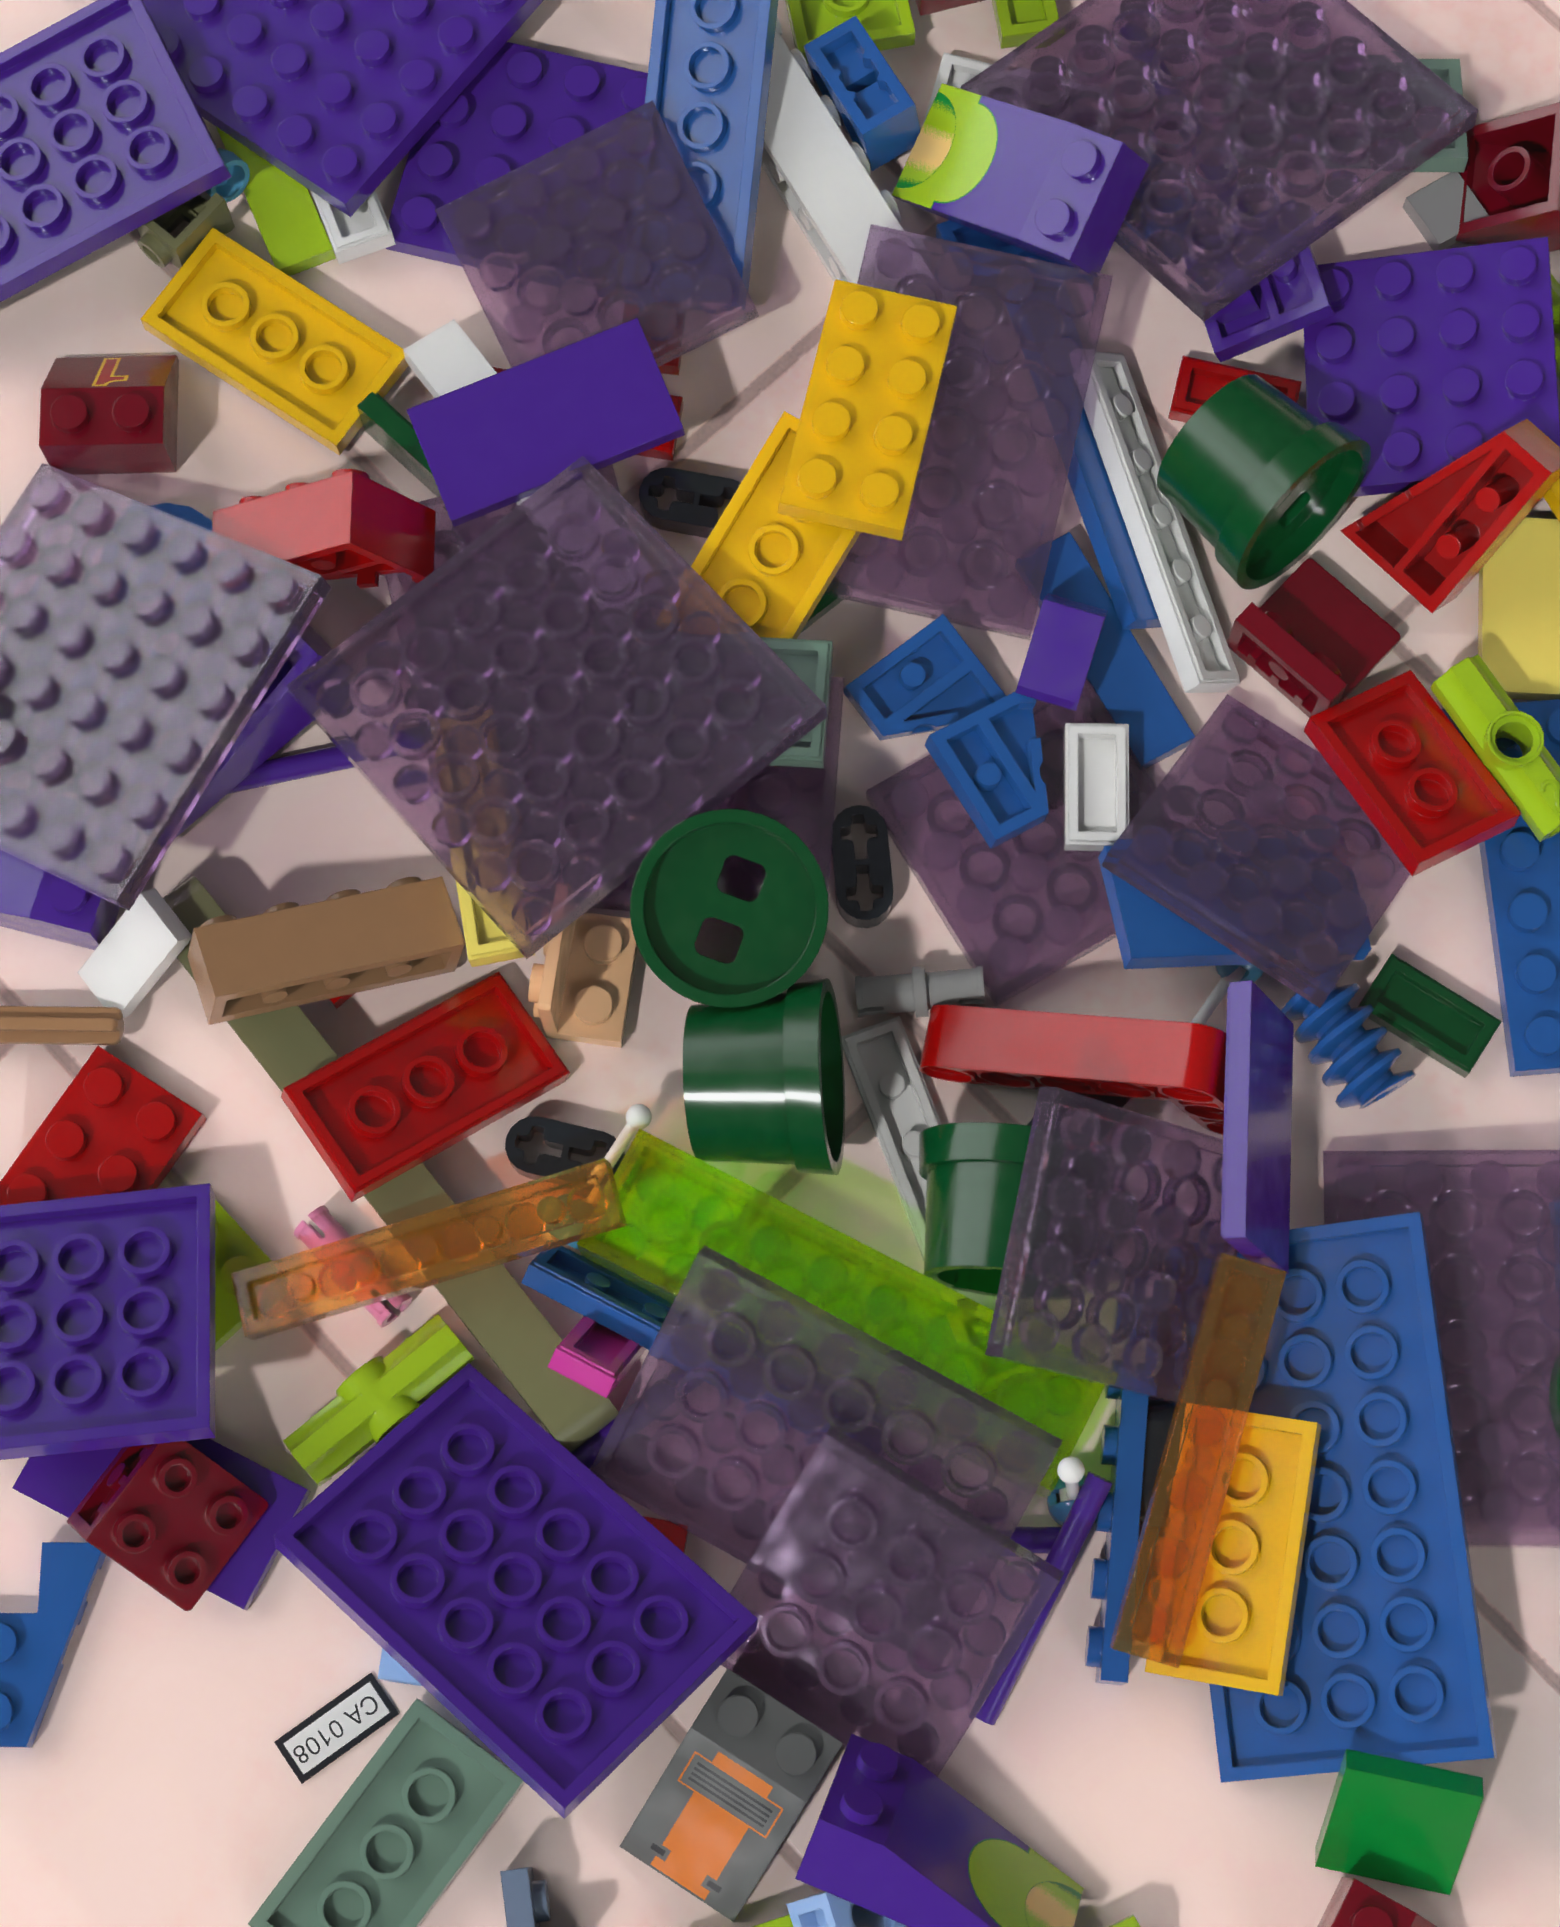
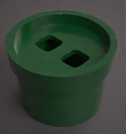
M1248 374L1231 381L1218 390L1186 422L1171 443L1161 462L1157 475V487L1215 548L1217 562L1242 589L1251 590L1270 583L1289 570L1330 530L1361 485L1369 466L1371 448L1365 440L1337 422L1324 423L1260 376Z
M720 809L700 813L681 821L666 831L653 844L642 860L634 879L630 898V918L634 938L642 957L652 972L664 984L683 997L715 1007L736 1008L750 1006L769 1000L784 992L801 978L811 966L823 943L828 923L829 902L824 876L814 855L806 844L794 832L778 821L759 813L739 809ZM738 856L760 864L765 868L766 875L759 895L755 900L745 901L719 890L718 880L728 857ZM713 917L742 929L743 939L733 962L722 963L700 955L696 951L695 943L702 924L707 918Z
M828 978L795 983L788 988L787 993H780L769 1000L750 1006L723 1008L695 1004L689 1007L683 1036V1092L689 1139L694 1156L698 1161L792 1164L796 1166L800 1173L839 1174L842 1166L845 1140L844 1061L838 1007L833 986Z
M962 1122L937 1125L923 1130L919 1135V1174L927 1180L924 1276L928 1280L942 1286L997 1297L1050 1300L1072 1298L1081 1295L1084 1291L1099 1200L1109 1194L1116 1153L1108 1146L1087 1137L1028 1125Z

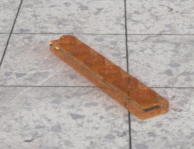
M604 1158L231 1273L244 1335L249 1339L256 1340L627 1226L611 1163Z
M1225 1253L1217 1254L1109 1647L1179 1668L1286 1277V1271Z

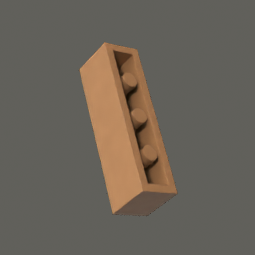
M405 877L392 882L384 889L364 893L356 889H347L334 893L325 901L299 906L295 902H285L270 907L263 914L237 919L233 915H222L211 918L200 927L193 928L187 957L208 1024L212 1025L454 972L464 949L465 941L443 877L421 880L419 877Z

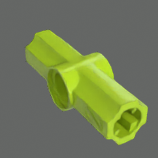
M1479 654L1465 658L1435 680L1430 689L1474 749L1475 754L1521 812L1522 818L1539 842L1550 839L1560 832V767L1544 746V732L1539 722L1531 715L1518 710ZM1508 738L1515 741L1520 746L1522 757L1510 758L1498 750L1495 739Z
M437 1314L413 1335L407 1337L402 1344L385 1358L377 1356L353 1372L336 1390L337 1397L284 1439L283 1442L302 1468L321 1487L328 1480L330 1481L336 1473L352 1463L358 1455L374 1442L377 1444L426 1399L475 1359L439 1314Z

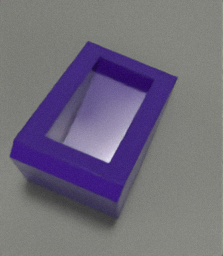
M1048 593L1041 605L1015 693L1076 711L1108 611Z

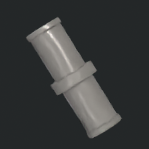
M925 966L912 967V973L873 977L855 976L858 1018L865 1017V1015L915 1012L916 1018L929 1017L928 1010H931V1007L934 1005L986 1007L982 966H976V968L934 972H925Z

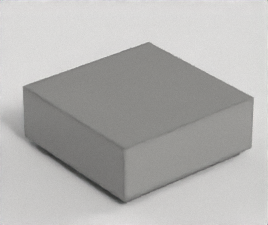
M1450 172L1406 197L1403 204V209L1433 251L1445 249L1457 242L1455 239L1459 234L1464 180L1458 172ZM1467 185L1464 222L1489 216Z

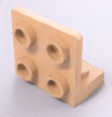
M557 884L555 901H544L540 915L539 939L544 940L543 954L545 962L544 964L534 963L531 971L528 1001L534 1002L533 1016L541 1019L546 1038L622 1048L638 948L631 926V918L579 912L576 909L571 885Z

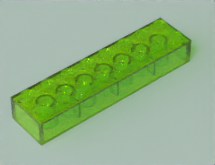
M640 1128L577 1243L582 1257L1046 1499L1053 1492L1059 1480L1057 1473L1059 1462L1066 1457H1070L1112 1371Z

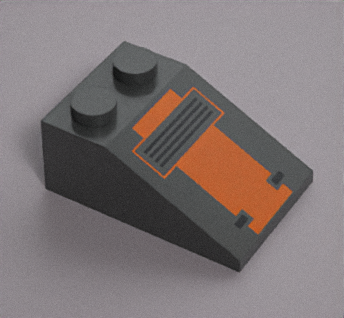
M727 1668L619 1847L734 1922L843 1743Z

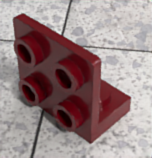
M1309 558L1295 570L1260 608L1253 602L1247 606L1235 619L1227 644L1234 653L1303 713L1311 717L1343 702L1398 644L1401 636L1398 631L1314 559Z
M187 1441L123 1447L66 1522L88 1543L181 1609L190 1611L267 1510L268 1502Z

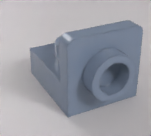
M533 1867L500 1871L507 1927H540L541 1922L551 1921L546 1879L534 1880Z

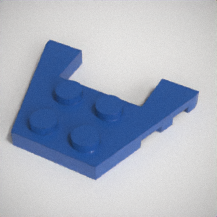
M42 1542L38 1611L36 1613H0V1747L32 1748L63 1669L64 1665L61 1663L76 1625H80L88 1601H86L97 1570H101L106 1557L103 1552L90 1543Z

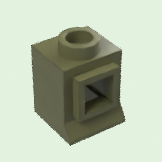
M216 192L208 201L198 195L137 228L141 237L137 243L144 254L159 267L165 268L171 262L180 269L212 228L225 235L231 232L235 225L226 200ZM183 220L187 221L189 225L176 238L170 235Z

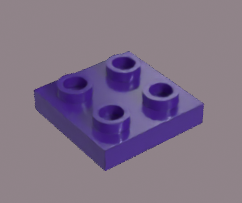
M1294 202L1180 250L1187 270L1185 277L1196 309L1205 324L1213 351L1220 363L1335 315L1300 213Z

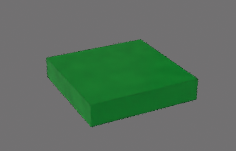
M1346 1749L1316 1843L1315 1867L1450 1895L1484 1798L1483 1777Z

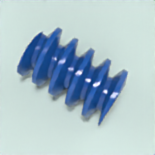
M1342 966L1322 975L1300 989L1290 998L1281 1011L1290 1021L1305 1019L1295 1031L1294 1037L1297 1042L1306 1043L1318 1040L1308 1055L1310 1063L1318 1065L1332 1062L1322 1076L1324 1085L1330 1087L1346 1083V1086L1336 1098L1335 1102L1338 1107L1347 1108L1360 1105L1359 1109L1394 1092L1415 1077L1416 1074L1414 1070L1393 1074L1390 1068L1402 1052L1399 1048L1379 1052L1376 1046L1387 1034L1388 1030L1385 1026L1365 1030L1363 1023L1374 1011V1008L1371 1004L1356 1008L1350 1007L1348 1003L1359 991L1360 986L1358 983L1340 987L1336 985L1334 981L1347 967Z

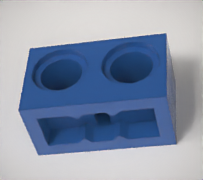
M856 15L804 45L815 86L822 96L827 95L832 100L838 111L842 127L851 141L857 142L863 149L869 161L871 171L913 148L921 130L915 103Z

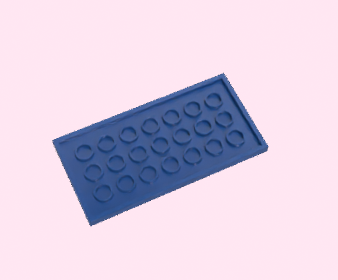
M1421 1212L1290 1229L1289 1274L1266 1275L1223 1238L1158 1247L1176 1402L1179 1403L1180 1431L1185 1402L1321 1424L1283 1696L1209 1684L1221 1783L1339 1772L1346 1749L1421 1765L1497 1758L1423 1215Z

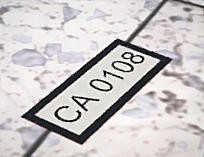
M370 1673L274 1743L301 1784H303L395 1718L399 1713L373 1674Z

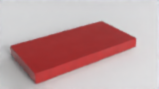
M497 972L284 1087L281 1099L344 1192L353 1202L566 1082L570 1072L500 972Z

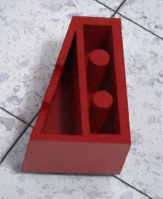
M1525 419L1494 436L1340 531L1425 608L1434 613L1457 598L1560 477V447L1531 421Z
M339 469L334 471L331 477L312 483H291L285 487L284 491L264 497H243L239 500V504L213 511L209 581L230 590L242 576L279 594L281 597L324 592L325 580L357 577V586L359 588L379 587V575L404 572L412 576L411 579L415 583L434 581L436 511L371 480L369 474L357 469Z

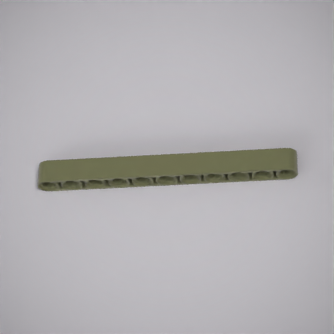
M194 875L163 897L191 935L193 928L200 927L211 918L226 915ZM190 940L177 956V959L194 979L187 957ZM299 1006L227 1021L281 1091H283L284 1087L339 1058ZM423 1163L364 1195L365 1199L551 1436L570 1453H573L620 1415L608 1397L605 1398L547 1367L556 1347L562 1341L561 1337Z

